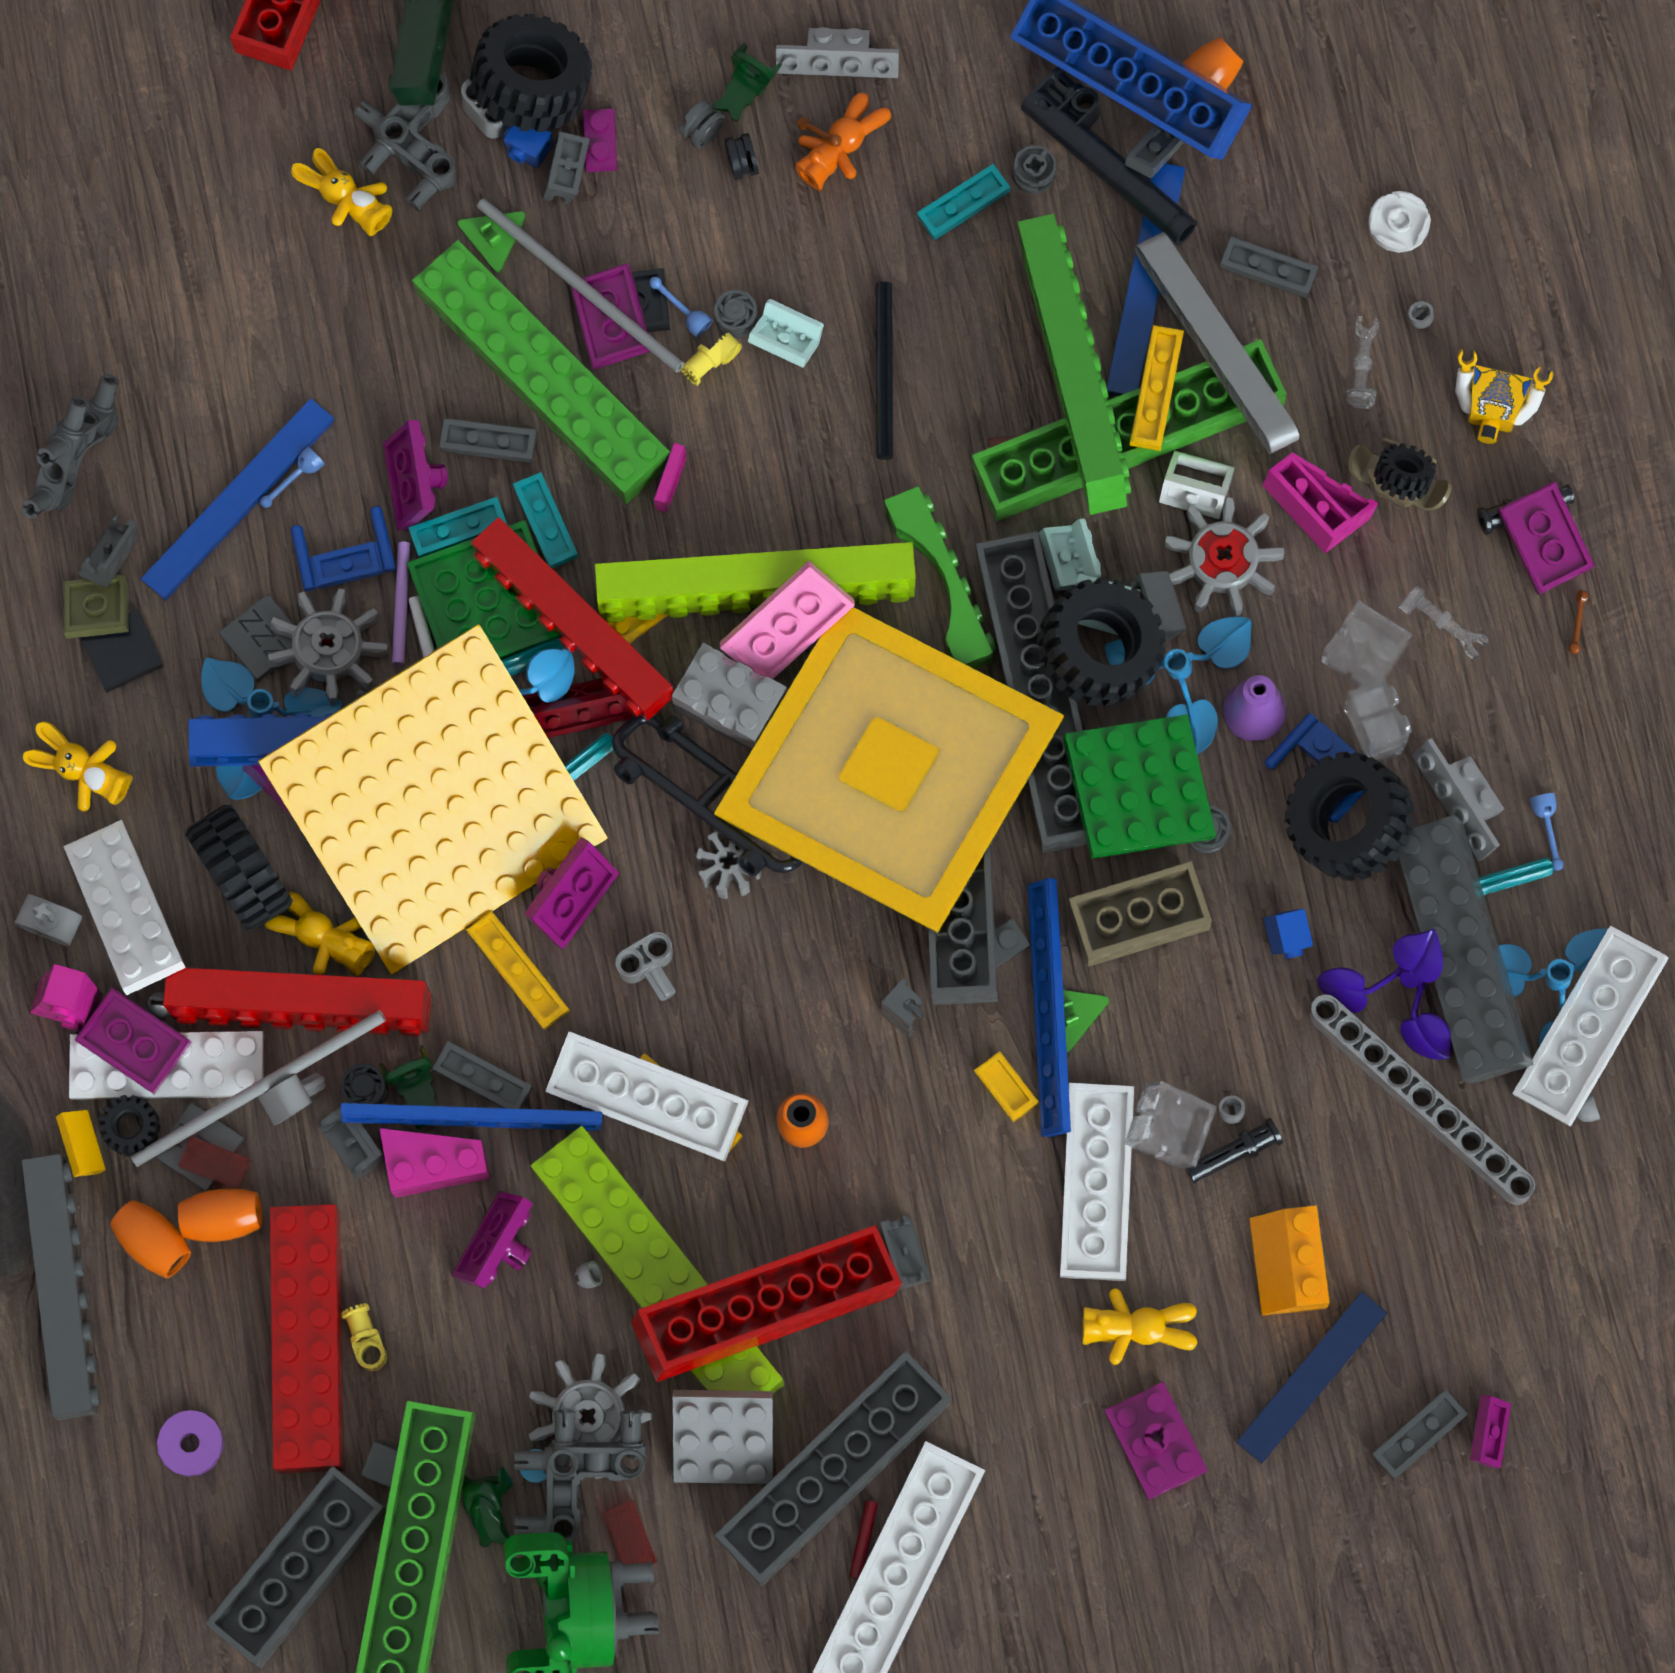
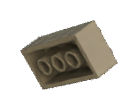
M1192 861L1078 895L1068 900V910L1087 967L1208 931L1212 923Z

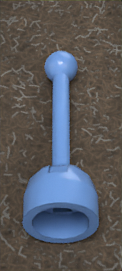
M652 277L649 284L651 288L658 289L687 316L686 327L692 335L698 338L710 327L713 319L708 314L699 310L691 312L662 285L659 277Z
M309 446L298 456L297 463L299 468L268 496L261 497L260 504L262 507H270L272 500L302 472L307 474L315 473L325 465Z
M1555 793L1534 796L1530 798L1531 808L1535 815L1544 819L1553 859L1551 861L1553 870L1559 871L1563 868L1564 864L1558 856L1550 819L1557 807Z

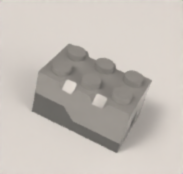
M702 643L675 689L672 701L675 711L752 751L786 695L787 688L767 676L759 675L745 664L735 662L727 658L722 652Z

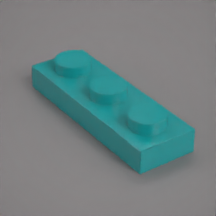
M991 164L918 211L917 219L935 241L1010 193L1011 187L995 165Z
M542 472L512 484L547 564L553 569L579 558Z
M494 497L408 527L418 557L421 558L476 538L498 517L506 524L507 522L498 497Z

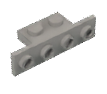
M827 27L809 28L807 46L776 45V65L781 64V68L776 74L898 78L899 49L869 48L870 30H860L857 28L829 29Z
M1431 738L1411 756L1449 816L1454 815L1463 821L1470 849L1478 862H1480L1500 846L1485 820L1497 816L1504 810V807L1471 756L1449 765Z

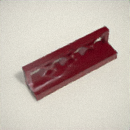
M604 678L572 684L568 692L562 697L570 698L562 701L559 699L554 702H544L539 698L538 693L523 695L528 706L539 704L538 706L531 707L530 710L547 738L626 721L633 716L624 705L626 700L619 693L614 696L606 689L602 683ZM601 690L598 693L591 694V692Z

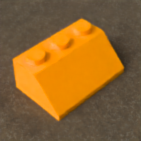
M1317 1205L1282 1209L1249 1218L1261 1316L1327 1309L1330 1302Z

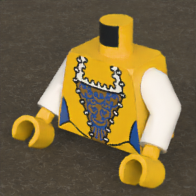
M1460 349L1457 356L1461 368L1457 371L1455 387L1457 399L1462 411L1468 414V422L1480 426L1478 440L1486 444H1495L1499 431L1511 432L1514 425H1523L1537 412L1546 391L1544 385L1549 384L1553 379V370L1549 375V379L1542 380L1538 376V372L1541 369V366H1539L1533 375L1535 384H1532L1533 378L1475 365L1477 362L1475 350H1473V358L1470 361H1463V349Z

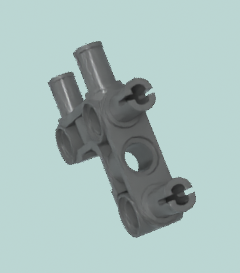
M403 56L400 59L403 63L397 62L394 72L413 85L412 88L387 115H383L366 100L360 103L363 108L358 106L354 112V116L372 128L375 134L374 146L358 161V164L364 171L368 169V174L373 176L375 171L389 156L395 157L422 179L410 194L405 197V201L411 207L415 205L414 209L421 211L422 207L435 192L440 193V191L451 188L457 181V172L453 158L438 144L433 145L420 135V131L432 118H437L448 104L450 92L443 74L433 72L432 70L424 71L407 56ZM433 87L442 88L439 93H428ZM398 131L402 133L396 139L389 138L392 132ZM441 167L449 168L445 174L439 175L435 173Z
M110 374L101 376L95 396L88 401L80 396H73L72 399H69L65 418L55 424L48 436L47 445L40 448L37 452L39 454L36 455V459L41 465L32 497L24 501V506H22V513L27 518L35 519L43 511H52L54 509L62 512L69 505L74 494V487L77 481L76 476L84 454L93 445L99 444L109 437L117 426L119 413L115 412L116 407L113 402L119 384L117 377Z
M564 1410L554 1411L555 1440H552L550 1446L545 1447L544 1451L515 1450L514 1460H516V1463H514L515 1471L544 1470V1474H547V1513L544 1516L515 1515L514 1526L516 1528L514 1529V1535L554 1532L562 1535L566 1541H574L580 1530L583 1515V1504L579 1502V1484L581 1480H584L585 1477H608L610 1481L630 1480L637 1478L643 1472L647 1462L646 1445L641 1440V1411H633L632 1424H630V1411L620 1412L621 1440L618 1442H578V1440H575L576 1412L574 1410H567L565 1424ZM559 1454H568L573 1459V1466L569 1468L561 1467L557 1463L556 1457ZM625 1455H634L638 1458L640 1465L634 1469L627 1468L623 1464L622 1458ZM563 1519L568 1520L573 1525V1531L570 1533L560 1532L556 1522Z

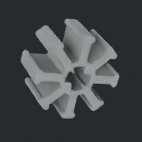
M718 832L710 834L708 836L709 845L715 849L717 854L705 852L702 848L698 849L696 856L698 866H710L705 871H699L701 883L705 888H708V884L720 878L719 885L716 886L717 896L727 899L729 882L734 880L739 888L740 895L748 894L750 892L749 882L745 881L741 875L748 874L741 869L737 861L744 850H738V846L730 841L729 847L724 848L719 840ZM729 859H734L735 865H731L730 869H725L724 863H727ZM762 870L757 876H754L757 880L760 879Z

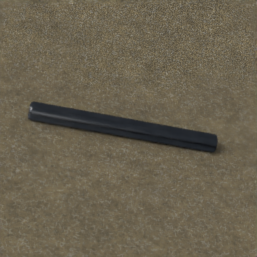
M888 281L876 283V457L880 460L893 458L892 283Z

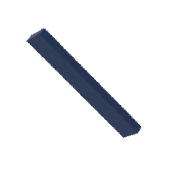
M1361 1292L1237 1440L1236 1444L1262 1464L1386 1316L1387 1312Z

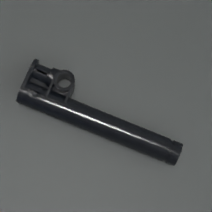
M1056 67L1025 97L1021 104V110L1161 232L1166 233L1169 239L1176 245L1182 244L1190 237L1197 226V221L1147 177L1126 166V159L1090 129L1100 116L1099 97L1094 89L1084 87L1081 83H1075L1066 75L1065 70ZM1083 103L1092 104V107L1088 109L1079 108Z

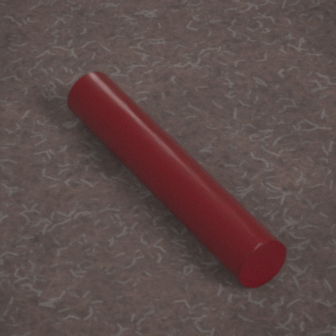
M865 1500L849 1573L850 1578L858 1579L865 1566L878 1506L877 1502Z

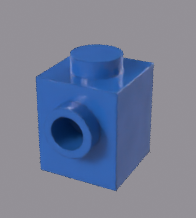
M512 125L511 128H506L503 135L507 155L517 163L522 164L526 162L537 169L554 145L552 133L548 130L536 132L535 129H529L526 132L520 131L519 127Z
M1305 908L1263 917L1272 955L1284 954V958L1289 959L1304 955L1302 949L1313 946Z

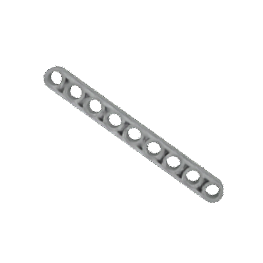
M1161 232L1135 245V252L1141 265L1267 452L1271 454L1299 440V433L1293 420L1166 233Z
M1326 994L1315 998L1309 1012L1310 1022L1507 1202L1513 1205H1521L1529 1200L1535 1190V1182L1533 1177L1336 998ZM1323 1005L1328 1006L1333 1011V1016L1328 1019L1318 1016L1316 1008ZM1350 1027L1356 1031L1357 1038L1351 1041L1345 1040L1341 1036L1340 1030ZM1368 1049H1375L1380 1053L1381 1060L1375 1063L1370 1062L1365 1058L1364 1052ZM1392 1071H1399L1405 1076V1082L1399 1085L1394 1084L1390 1081L1388 1074ZM1415 1093H1424L1428 1096L1430 1103L1427 1106H1418L1413 1101V1095ZM1443 1114L1450 1116L1453 1119L1454 1126L1448 1129L1441 1127L1437 1122V1117ZM1467 1136L1474 1138L1478 1143V1149L1473 1151L1465 1149L1461 1142L1462 1138ZM1492 1158L1497 1159L1502 1164V1171L1499 1173L1489 1171L1486 1161ZM1511 1182H1523L1527 1188V1193L1524 1195L1513 1193L1510 1187Z

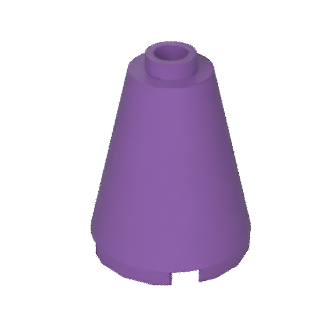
M1256 675L1237 684L1229 691L1224 701L1223 714L1226 726L1235 736L1244 741H1264L1279 732L1285 722L1287 708L1283 695L1274 683L1265 676Z

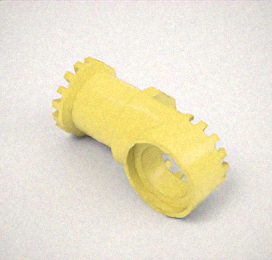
M726 333L725 336L723 335L721 337L723 340L719 338L718 342L710 350L700 344L697 347L698 352L684 363L680 371L684 373V376L688 375L687 379H690L691 383L698 386L701 383L700 379L712 367L717 368L720 364L726 365L740 352L742 345L730 333Z
M366 1303L357 1304L355 1309L349 1307L350 1309H345L341 1313V1317L347 1321L352 1335L350 1342L356 1359L365 1370L371 1372L378 1371L384 1367L388 1357L378 1330L373 1329L368 1315L369 1305ZM370 1347H376L380 1350V1359L375 1364H366L363 1361V1353Z

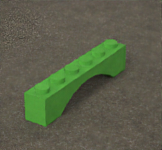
M918 486L884 500V510L896 538L906 543L913 542V547L930 561L945 584L951 609L950 625L945 639L948 655L973 669L993 662L992 651L996 650L994 640L989 632L984 634L980 623L984 622L983 616L977 604L971 605L968 595L971 594L969 584L965 577L959 578L955 569L959 567L957 557L953 549L947 551L943 540L947 539L941 522L935 523L931 512H934V507L929 495H922Z

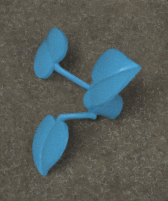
M1227 617L1213 621L1202 629L1197 639L1199 648L1206 654L1199 655L1192 652L1187 654L1184 650L1173 649L1159 663L1160 667L1158 669L1165 667L1170 677L1179 680L1186 705L1178 704L1172 707L1166 718L1188 714L1197 754L1203 752L1213 741L1218 727V717L1216 710L1209 701L1198 700L1194 703L1191 701L1185 678L1192 672L1191 661H1206L1211 658L1217 667L1223 669L1234 668L1242 664L1251 648L1252 622L1249 618ZM1121 639L1107 643L1105 645V652L1110 665L1123 664L1125 652ZM1155 674L1149 679V681L1146 684L1152 682Z
M544 649L533 655L526 669L527 680L533 686L526 689H518L521 695L533 694L537 691L539 698L548 703L562 698L568 692L574 677L575 668L572 653L566 649Z
M206 658L203 664L201 685L204 697L212 708L221 712H230L239 703L242 706L247 705L250 718H260L265 714H273V711L278 712L283 717L288 715L293 717V715L300 713L309 714L312 717H325L326 714L335 713L342 707V702L339 699L337 700V705L330 706L325 691L305 687L297 697L291 695L290 692L286 694L284 698L286 710H283L278 702H273L272 695L264 689L254 690V677L245 666L235 662L220 661L212 658ZM243 766L216 767L218 781L227 797L232 800L251 797L262 789L243 771Z
M1608 929L1588 930L1574 936L1567 944L1565 956L1568 961L1564 959L1553 960L1547 969H1541L1540 972L1528 975L1532 962L1530 956L1523 948L1512 944L1499 945L1513 996L1516 997L1522 994L1525 981H1534L1545 977L1548 987L1559 993L1560 1012L1565 1004V989L1571 984L1573 972H1577L1580 969L1581 974L1583 973ZM1554 1021L1547 1023L1542 1028L1539 1034V1047Z

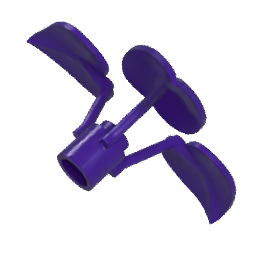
M1435 929L1399 938L1393 946V955L1400 967L1371 987L1364 988L1365 980L1363 976L1350 968H1332L1322 972L1317 978L1318 986L1324 995L1333 996L1351 1013H1358L1367 1005L1366 995L1375 992L1399 976L1404 986L1417 988L1411 1010L1412 1019L1404 1020L1400 1026L1401 1035L1405 1043L1414 1052L1429 1059L1445 1060L1452 1056L1451 1032L1445 1021L1431 1013L1418 1015L1422 992L1426 987L1425 982L1430 983L1437 980L1443 970L1442 949Z

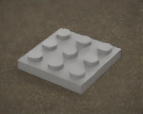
M673 1390L674 1482L768 1484L773 1479V1391Z

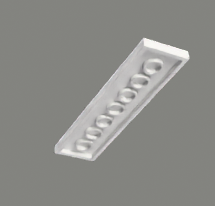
M925 1441L812 1673H888L985 1473L984 1469Z

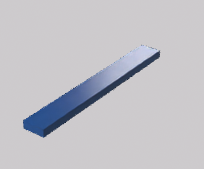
M1164 164L1151 178V182L1177 204L1179 202L1185 167ZM1144 216L1138 244L1161 233ZM1136 253L1107 383L1108 394L1114 396H1121L1139 388L1159 296V290L1141 265Z
M310 398L141 578L142 582L166 601L255 507L261 497L265 496L298 461L300 453L307 446L311 447L335 421L334 417Z
M1046 878L1028 884L1027 888L1041 1137L1051 1138L1071 1132L1057 879Z
M341 1103L340 1121L342 1123L577 1130L580 1126H583L586 1131H599L602 1125V1112Z

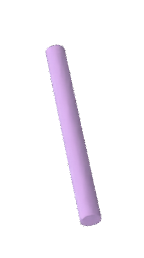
M399 542L397 552L392 664L396 666H402L405 663L409 584L407 562H410L411 545L409 542Z

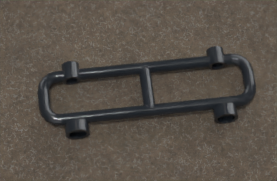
M655 714L649 721H646L641 715L637 717L633 715L617 729L612 737V748L614 753L621 759L614 766V771L619 779L631 785L643 775L744 850L737 861L741 869L748 875L757 876L764 867L774 872L788 873L794 871L803 863L793 856L784 861L776 859L728 822L715 816L714 812L707 808L732 784L737 773L681 733L684 727L677 717L670 715L664 720ZM644 724L650 725L657 730V733L663 740L674 742L720 777L696 800L630 751L624 742L639 726Z

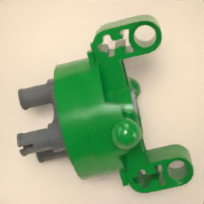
M554 1532L517 1534L509 1537L504 1542L503 1553L508 1574L515 1578L536 1577L538 1585L543 1588L544 1628L547 1643L546 1648L517 1650L509 1654L505 1663L507 1673H517L522 1670L525 1671L523 1673H577L578 1668L613 1666L617 1650V1640L628 1639L631 1635L659 1634L658 1614L653 1613V1611L623 1612L621 1587H624V1584L653 1583L652 1561L623 1564L622 1560L609 1561L607 1551L572 1553V1542L566 1541L562 1535ZM516 1555H525L520 1558H515Z

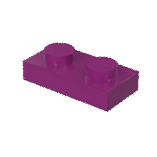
M584 110V136L589 138L585 158L586 172L617 171L615 110Z
M1480 1395L1470 1461L1490 1468H1501L1511 1403L1493 1396Z

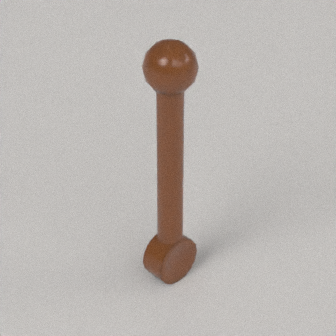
M802 117L797 121L800 130L808 129L829 140L830 144L834 147L841 144L842 140L839 135H831L810 124L807 117Z
M1579 590L1576 594L1578 605L1573 640L1568 647L1569 652L1572 654H1578L1581 650L1579 636L1584 603L1588 598V593L1583 590Z

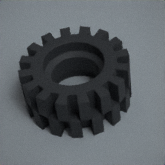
M1400 443L1399 448L1396 444H1391L1390 448L1385 447L1380 455L1374 472L1375 482L1377 485L1382 484L1380 489L1383 492L1389 490L1390 496L1399 495L1400 500H1405L1406 496H1408L1409 501L1415 500L1416 497L1421 499L1428 493L1436 472L1435 463H1431L1432 457L1430 455L1425 457L1426 452L1422 449L1419 452L1415 451L1416 446L1413 445L1409 449L1406 448L1404 443Z
M122 1095L120 1096L121 1099H112L110 1101L112 1104L109 1107L105 1105L102 1109L104 1114L99 1116L101 1125L98 1126V1129L102 1135L101 1138L111 1150H114L119 1155L125 1154L127 1157H131L133 1154L149 1146L153 1141H157V1131H160L159 1117L152 1106L143 1098L139 1099L135 1095H131V1097ZM127 1114H134L141 1120L139 1133L130 1138L121 1136L117 1130L119 1120Z

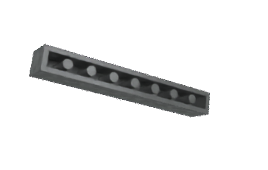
M61 1154L22 1160L52 1417L60 1421L96 1415V1405H101V1396L98 1385L94 1386L92 1376V1373L97 1372L95 1354L89 1351L88 1341L93 1340V1330L91 1322L86 1321L84 1310L89 1308V1298L87 1290L82 1289L81 1277L85 1276L84 1261L82 1257H78L77 1245L81 1244V1233L79 1226H74L73 1213H77L78 1208L75 1194H70L69 1182L74 1180L70 1163L66 1162V1159Z

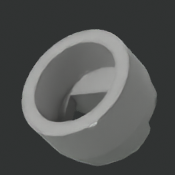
M1419 301L1412 304L1409 308V320L1414 327L1425 329L1432 324L1434 311L1429 303Z
M164 992L152 994L147 1002L149 1012L159 1019L170 1016L164 1005H152L153 1001H164Z
M1593 1094L1588 1096L1577 1115V1118L1583 1122H1593L1600 1119Z
M1231 1095L1224 1097L1220 1101L1219 1115L1224 1122L1235 1124L1242 1120L1245 1115V1104L1241 1098ZM1233 1106L1234 1115H1229L1227 1107Z
M589 1261L577 1267L574 1276L578 1275L579 1281L576 1282L577 1285L589 1289L602 1284V1271L597 1262Z

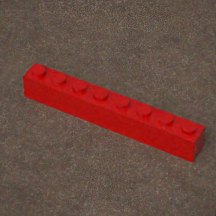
M498 517L471 542L475 551L473 557L484 569L490 567L496 573L494 578L505 590L513 589L518 594L515 598L520 605L527 611L532 608L539 615L537 620L548 632L554 630L561 636L559 642L570 653L576 651L582 657L580 662L591 674L597 672L603 677L602 683L606 689L614 696L619 693L626 700L624 702L625 707L635 717L641 715L646 721H649L672 699L674 693L672 685L502 519Z

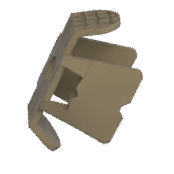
M1388 438L1382 439L1383 450L1385 447L1390 448L1391 444H1396L1399 448L1400 443ZM1364 445L1355 446L1350 454L1348 466L1352 476L1358 482L1370 486L1371 491L1375 495L1403 507L1414 505L1426 511L1440 508L1450 496L1452 490L1450 482L1447 480H1432L1428 493L1421 499L1416 497L1415 500L1409 501L1408 496H1406L1405 500H1400L1397 494L1392 497L1389 495V490L1383 492L1380 489L1382 484L1377 485L1375 482L1374 472L1380 457L1372 454ZM1432 458L1433 460L1431 463L1436 464L1437 460Z

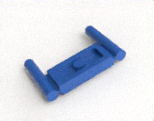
M374 506L370 509L377 540L376 543L369 542L309 558L303 527L300 525L291 527L290 531L305 592L396 570L383 510L380 506Z
M1308 713L1265 760V765L1271 770L1275 769L1296 745L1300 746L1299 748L1318 764H1320L1319 760L1327 755L1335 759V754L1338 752H1348L1352 755L1356 751L1325 724L1319 722L1313 714ZM1366 791L1354 792L1342 798L1333 808L1329 821L1337 823Z

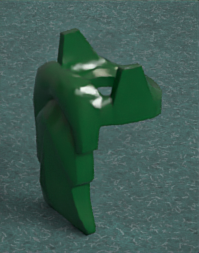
M745 42L731 56L735 70L731 76L732 81L726 87L725 95L713 103L714 109L729 112L732 120L736 122L740 120L745 107L750 106L755 97L760 96L767 89V85L781 68L780 63L772 68L766 67L755 58L746 54L745 52L748 47Z
M423 1045L420 1046L422 1056L419 1059H413L406 1064H401L393 1071H388L383 1063L379 1064L386 1083L389 1086L395 1087L400 1097H404L406 1105L438 1106L435 1102L436 1094L431 1086L433 1083L430 1072L432 1064ZM415 1125L417 1130L422 1129L425 1126Z
M504 1467L497 1471V1476H489L477 1480L469 1479L466 1475L464 1477L462 1487L463 1507L466 1513L471 1516L473 1527L478 1531L481 1547H488L492 1542L504 1544L510 1537L503 1526L504 1517L501 1512V1496L513 1486V1483Z

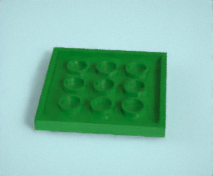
M523 520L509 525L538 555L526 521ZM475 538L407 562L438 648L477 624L481 626L500 660L561 637L554 630L548 632L537 620L539 615L532 608L529 611L524 609L515 598L518 594L511 588L505 590L494 578L496 573L490 567L484 569L473 557L475 551L471 543Z
M1188 714L1065 733L1063 741L1090 859L1215 838L1216 832Z

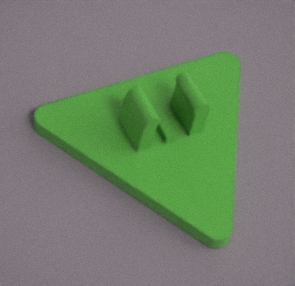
M524 212L504 214L521 228L525 220ZM487 216L459 220L458 227L496 273L501 272L515 239Z
M1063 990L1067 1053L1071 1051L1108 1005L1109 998L1107 996Z

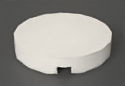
M1395 191L1392 194L1383 195L1377 199L1371 208L1368 226L1370 235L1379 246L1388 251L1400 253L1411 251L1422 244L1428 235L1431 218L1422 199L1409 192Z

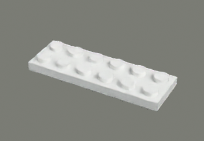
M117 821L63 846L125 994L133 993L184 969L183 960L123 821Z
M1610 926L1532 1059L1533 1065L1527 1067L1512 1094L1571 1127L1669 958L1665 954Z
M263 1031L181 1032L180 1034L191 1040L192 1043L155 1095L77 1043L74 1039L78 1034H70L69 1099H121L120 1096L122 1095L127 1097L135 1095L139 1099L232 1097L264 1078L265 1033Z
M572 1032L567 1034L545 1091L722 1161H726L749 1102L746 1099Z
M1069 1083L1071 1132L1067 1133L1060 1278L1126 1281L1134 1086Z

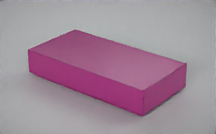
M676 443L673 445L654 498L656 510L665 513L669 510L687 459L686 448L683 445Z

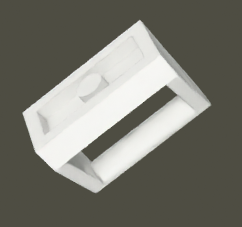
M1174 450L1164 479L1159 503L1184 510L1193 505L1202 515L1220 519L1235 467ZM1177 464L1225 477L1222 487L1174 474Z

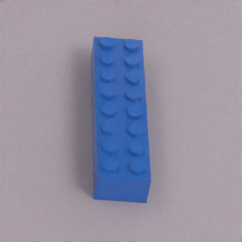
M1029 0L1010 36L1014 41L1211 158L1223 160L1253 106L1236 94L1076 0Z

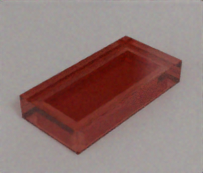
M191 1136L178 1166L181 1169L227 1187L240 1189L252 1161Z
M633 1500L602 1512L623 1564L645 1563L648 1561H652L653 1564L658 1563Z

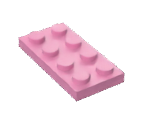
M808 561L720 641V649L733 660L745 664L759 675L774 679L854 607V599L814 564Z

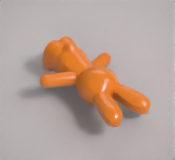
M866 93L856 94L851 99L844 117L836 120L829 130V134L841 137L842 141L839 146H832L827 139L808 135L800 136L798 140L799 145L812 150L795 165L799 177L817 191H821L828 176L835 173L839 165L845 177L853 179L856 176V170L847 154L856 151L866 135L891 119L890 110L885 107L876 109L859 121L869 106V98Z

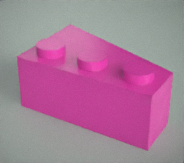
M1292 452L1269 470L1262 486L1326 554L1370 520L1378 502L1371 498L1367 500L1352 491L1351 486L1346 483L1341 485L1326 476L1327 472Z
M54 964L45 973V976L41 977L30 1013L62 1022V1027L79 1032L97 1009L102 993L85 972Z
M379 1128L390 1190L395 1198L491 1179L485 1147L481 1140Z

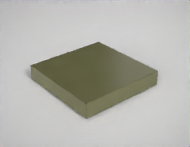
M126 574L115 575L107 588L88 579L64 581V635L66 639L129 632L128 579Z

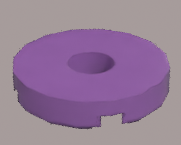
M195 1410L178 1412L168 1418L160 1429L157 1439L158 1454L164 1465L176 1474L187 1477L199 1476L211 1470L218 1462L217 1460L220 1458L224 1447L223 1433L217 1422L203 1412ZM188 1435H196L199 1439L198 1448L194 1452H185L182 1448L183 1439Z

